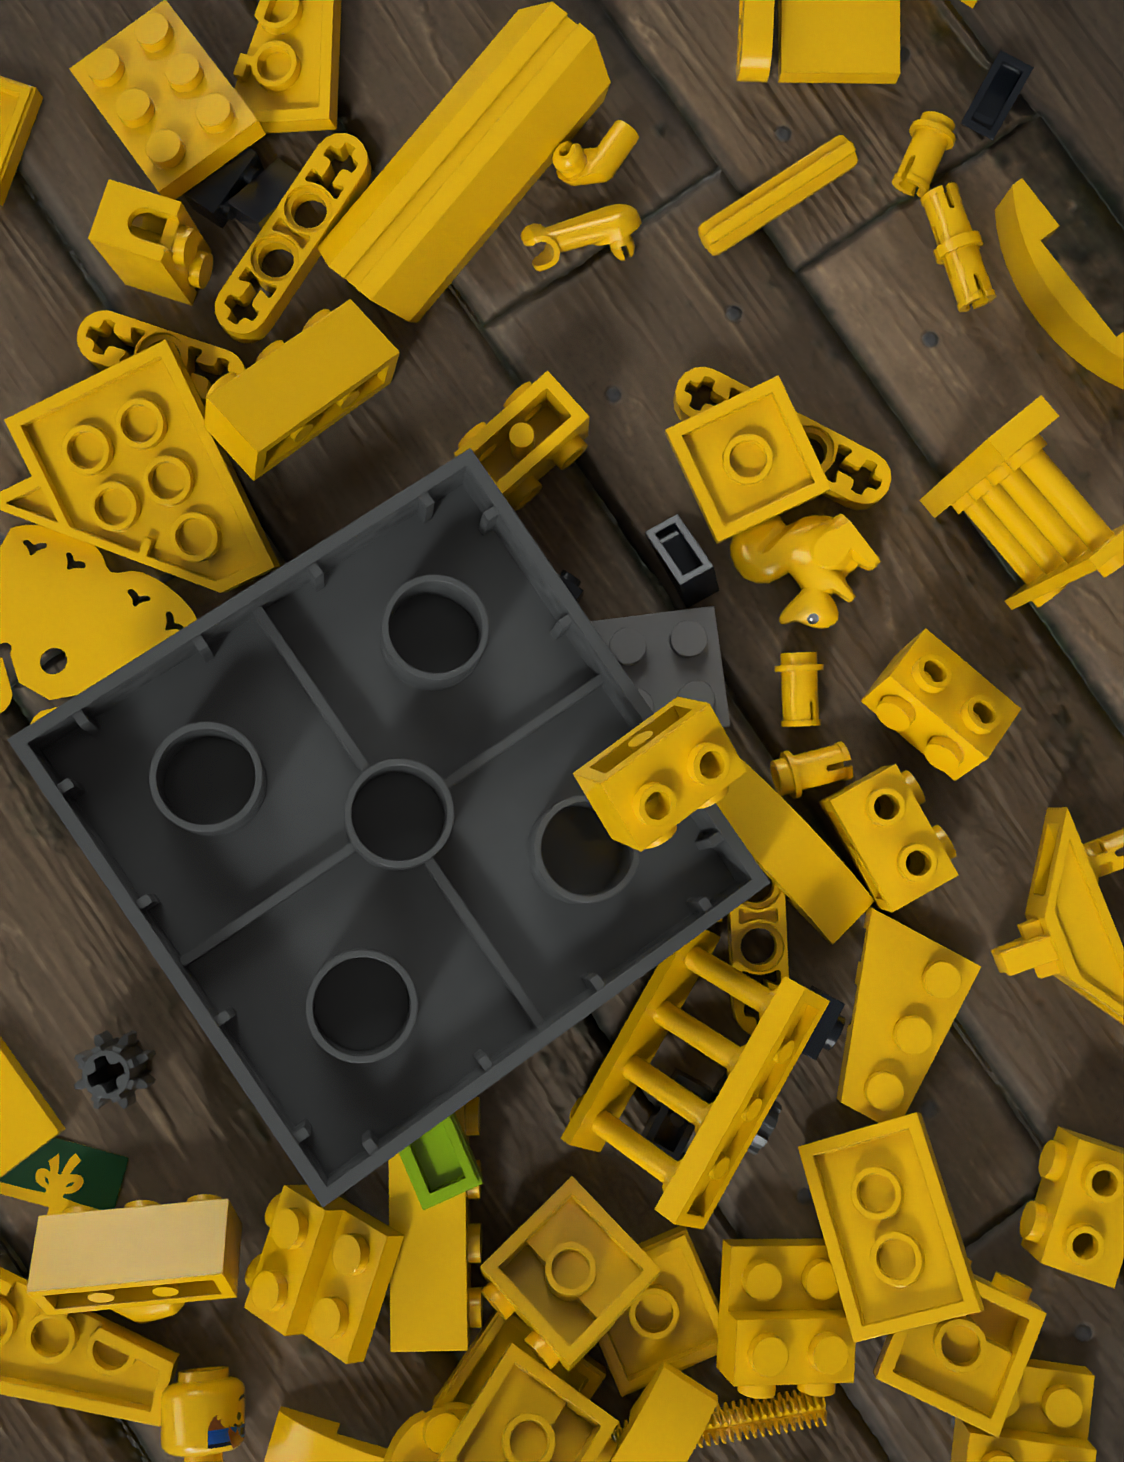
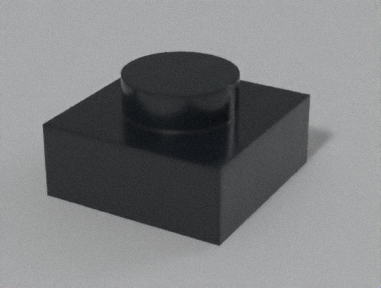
M812 985L810 990L830 1001L802 1051V1054L816 1061L822 1048L827 1051L831 1050L839 1039L845 1025V1017L840 1015L845 1004Z

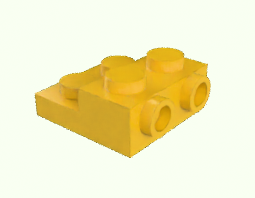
M573 1176L480 1266L481 1274L488 1282L481 1290V1293L490 1305L505 1320L515 1312L532 1331L524 1341L539 1360L550 1370L560 1362L568 1372L614 1326L615 1321L661 1273V1268Z
M284 1185L282 1192L270 1201L265 1212V1223L270 1229L262 1253L250 1262L245 1273V1283L250 1290L244 1308L284 1336L304 1334L345 1364L364 1362L404 1235L339 1196L325 1207H322L308 1185Z
M824 1238L723 1239L716 1368L734 1387L737 1386V1391L740 1394L756 1399L774 1397L776 1395V1385H797V1389L804 1394L827 1397L835 1394L836 1383H854L856 1343L852 1339Z
M996 1271L992 1282L973 1274L985 1309L984 1311L888 1334L874 1367L873 1374L876 1379L999 1438L1047 1313L1038 1304L1029 1300L1032 1288L1008 1275Z
M511 1343L507 1346L436 1462H609L617 1447V1442L610 1437L619 1421Z
M1029 1359L999 1438L955 1417L950 1462H1096L1097 1450L1088 1440L1095 1375L1086 1366Z

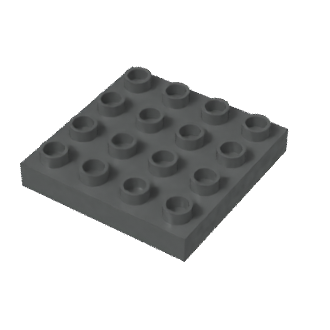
M471 448L7 739L322 1207H325L771 883L716 803L694 811L677 824L676 833L668 841L657 847L644 849L640 852L611 839L572 773L654 713Z

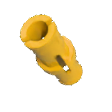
M951 182L945 186L946 193H944L943 185L937 186L921 197L920 202L925 209L937 244L936 249L933 250L936 263L939 265L944 264L957 301L958 311L967 312L971 309V303L973 309H977L993 301L997 295L992 288L979 251L980 247L984 244L980 232L972 231L959 193V186L957 183Z

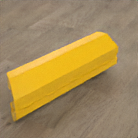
M553 1L519 9L317 247L323 259L332 270L356 287L369 300L408 322L418 323L552 164L555 149L561 143L571 141L605 100L611 81L595 35L581 23L576 24L567 16L568 13Z

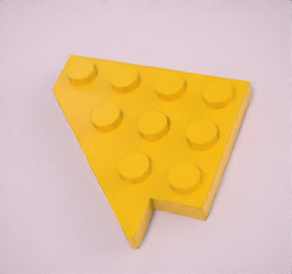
M165 339L4 419L31 477L0 491L1 511L219 593L228 592L280 567L225 449L204 427L205 407L174 342Z

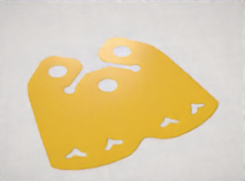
M20 525L10 528L0 546V644L8 643L11 645L10 656L18 682L49 700L80 694L180 631L177 629H165L167 625V612L172 613L174 623L180 624L184 628L197 620L188 604L167 585L143 572H110L98 548L84 541L41 525ZM28 540L33 545L46 543L47 547L30 555L29 549L23 542ZM71 553L74 561L85 563V568L78 567L68 570L66 554ZM128 590H134L139 597L149 596L150 600L134 606ZM51 648L61 649L67 657L65 668L57 674H48L41 667L42 655ZM0 657V713H2L11 703L13 693L3 658ZM57 707L40 711L36 716H34L30 724L45 716L49 712L53 711Z

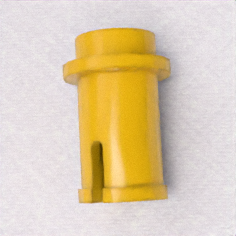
M926 111L922 113L920 119L912 122L909 129L912 139L899 169L891 181L897 190L913 197L917 186L919 187L916 193L918 197H922L930 190V184L945 150L952 149L956 141V136L953 133L955 123L952 119L938 112Z
M817 652L780 653V666H774V671L781 672V727L821 725V719H819L818 671L824 670V664H817Z
M842 741L831 746L792 755L789 750L780 752V758L770 762L771 777L777 793L780 796L789 794L793 799L801 797L802 790L853 778V766H844L843 764L844 761L851 760L846 745Z

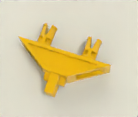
M1047 807L1025 910L1027 921L1017 925L1021 937L991 949V953L1000 973H1007L1008 976H1012L1034 968L1037 977L1040 979L1053 975L1124 1026V947L1098 884L1100 877L1124 868V852L1115 854L1117 850L1124 847V827L1082 844L1068 807Z

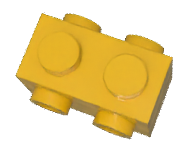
M548 370L533 384L528 381L518 387L505 401L504 409L487 424L481 422L467 432L458 444L459 449L454 452V456L457 457L471 448L515 511L526 505L540 491L542 484L538 480L555 465L560 470H564L577 460L588 447L584 439L588 437L590 416Z
M926 628L893 657L861 700L864 705L877 715L885 726L899 733L919 750L932 766L945 772L954 781L989 758L1021 710L1018 705Z
M677 696L572 774L611 839L642 852L644 849L654 848L668 841L676 833L677 824L697 809L709 807L724 798L729 791L728 785L742 776L747 770L710 703Z
M896 764L882 766L819 801L878 908L889 912L900 909L959 876L951 862L957 856L951 840L939 825L936 824L931 827L920 807L926 801L920 785L908 770L900 772ZM876 799L881 807L879 815L874 810ZM908 855H909V856H910V866H909V868L907 869V867H906V859H907V857H908Z
M1058 1126L1054 1140H1049L1044 1145L1040 1155L1038 1169L1042 1178L1035 1200L1029 1201L1022 1212L1020 1235L1023 1239L1021 1246L1041 1264L1115 1289L1124 1259V1148Z

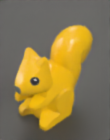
M843 514L835 517L826 515L806 516L787 526L782 518L777 515L733 536L730 543V556L734 567L744 579L757 584L770 583L790 573L802 591L785 607L779 616V622L784 625L798 622L812 628L824 629L832 627L839 619V612L831 596L835 594L848 603L852 602L856 596L848 585L846 577L857 567L869 571L876 568L881 562L852 522Z

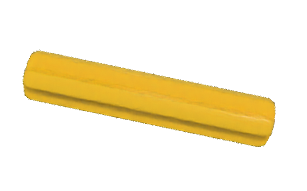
M844 135L835 136L702 222L698 227V234L705 249L713 256L722 254L855 168L858 158L852 141H849Z

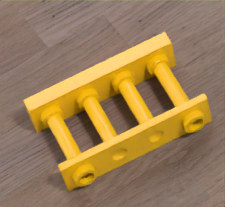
M1042 395L985 440L920 499V502L934 518L950 505L958 514L964 511L1025 584L1005 600L1011 610L1030 601L1038 608L1056 596L1068 583L1096 570L1105 578L1124 565V524L1111 530L1042 449L1048 443L1039 433L1059 417Z
M707 929L658 964L587 1092L579 1097L573 1105L569 1117L570 1122L560 1138L568 1145L601 1152L605 1143L608 1142L663 1183V1194L654 1210L674 1225L704 1229L830 1002L786 976L783 977L780 985L773 990L712 955L721 937ZM699 976L759 1012L760 1020L747 1044L741 1047L681 1009ZM668 1031L727 1069L728 1078L714 1102L707 1103L650 1064ZM637 1086L695 1126L696 1135L681 1160H675L619 1119Z

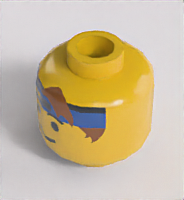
M228 1366L201 1367L178 1371V1382L170 1384L162 1392V1449L172 1456L184 1457V1462H223V1452L237 1448L245 1438L244 1383L236 1377L229 1376Z

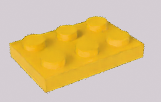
M167 0L160 2L69 68L161 196L174 200L178 199L266 135L258 119Z
M911 1113L798 1146L854 1343L985 1310L921 1113Z

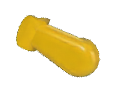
M615 204L548 227L535 223L527 225L521 232V240L528 247L539 242H546L544 250L532 261L536 271H544L553 267L559 261L560 253L591 244L595 246L609 244L613 255L620 261H626L621 247L625 246L630 258L634 255L635 244L631 234L640 227L642 222L638 211L634 207L626 204Z

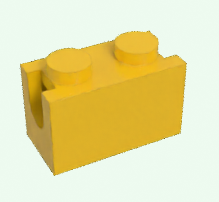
M108 179L88 236L90 242L125 285L193 306L197 294L194 287L204 289L210 280L213 270V255L182 202Z

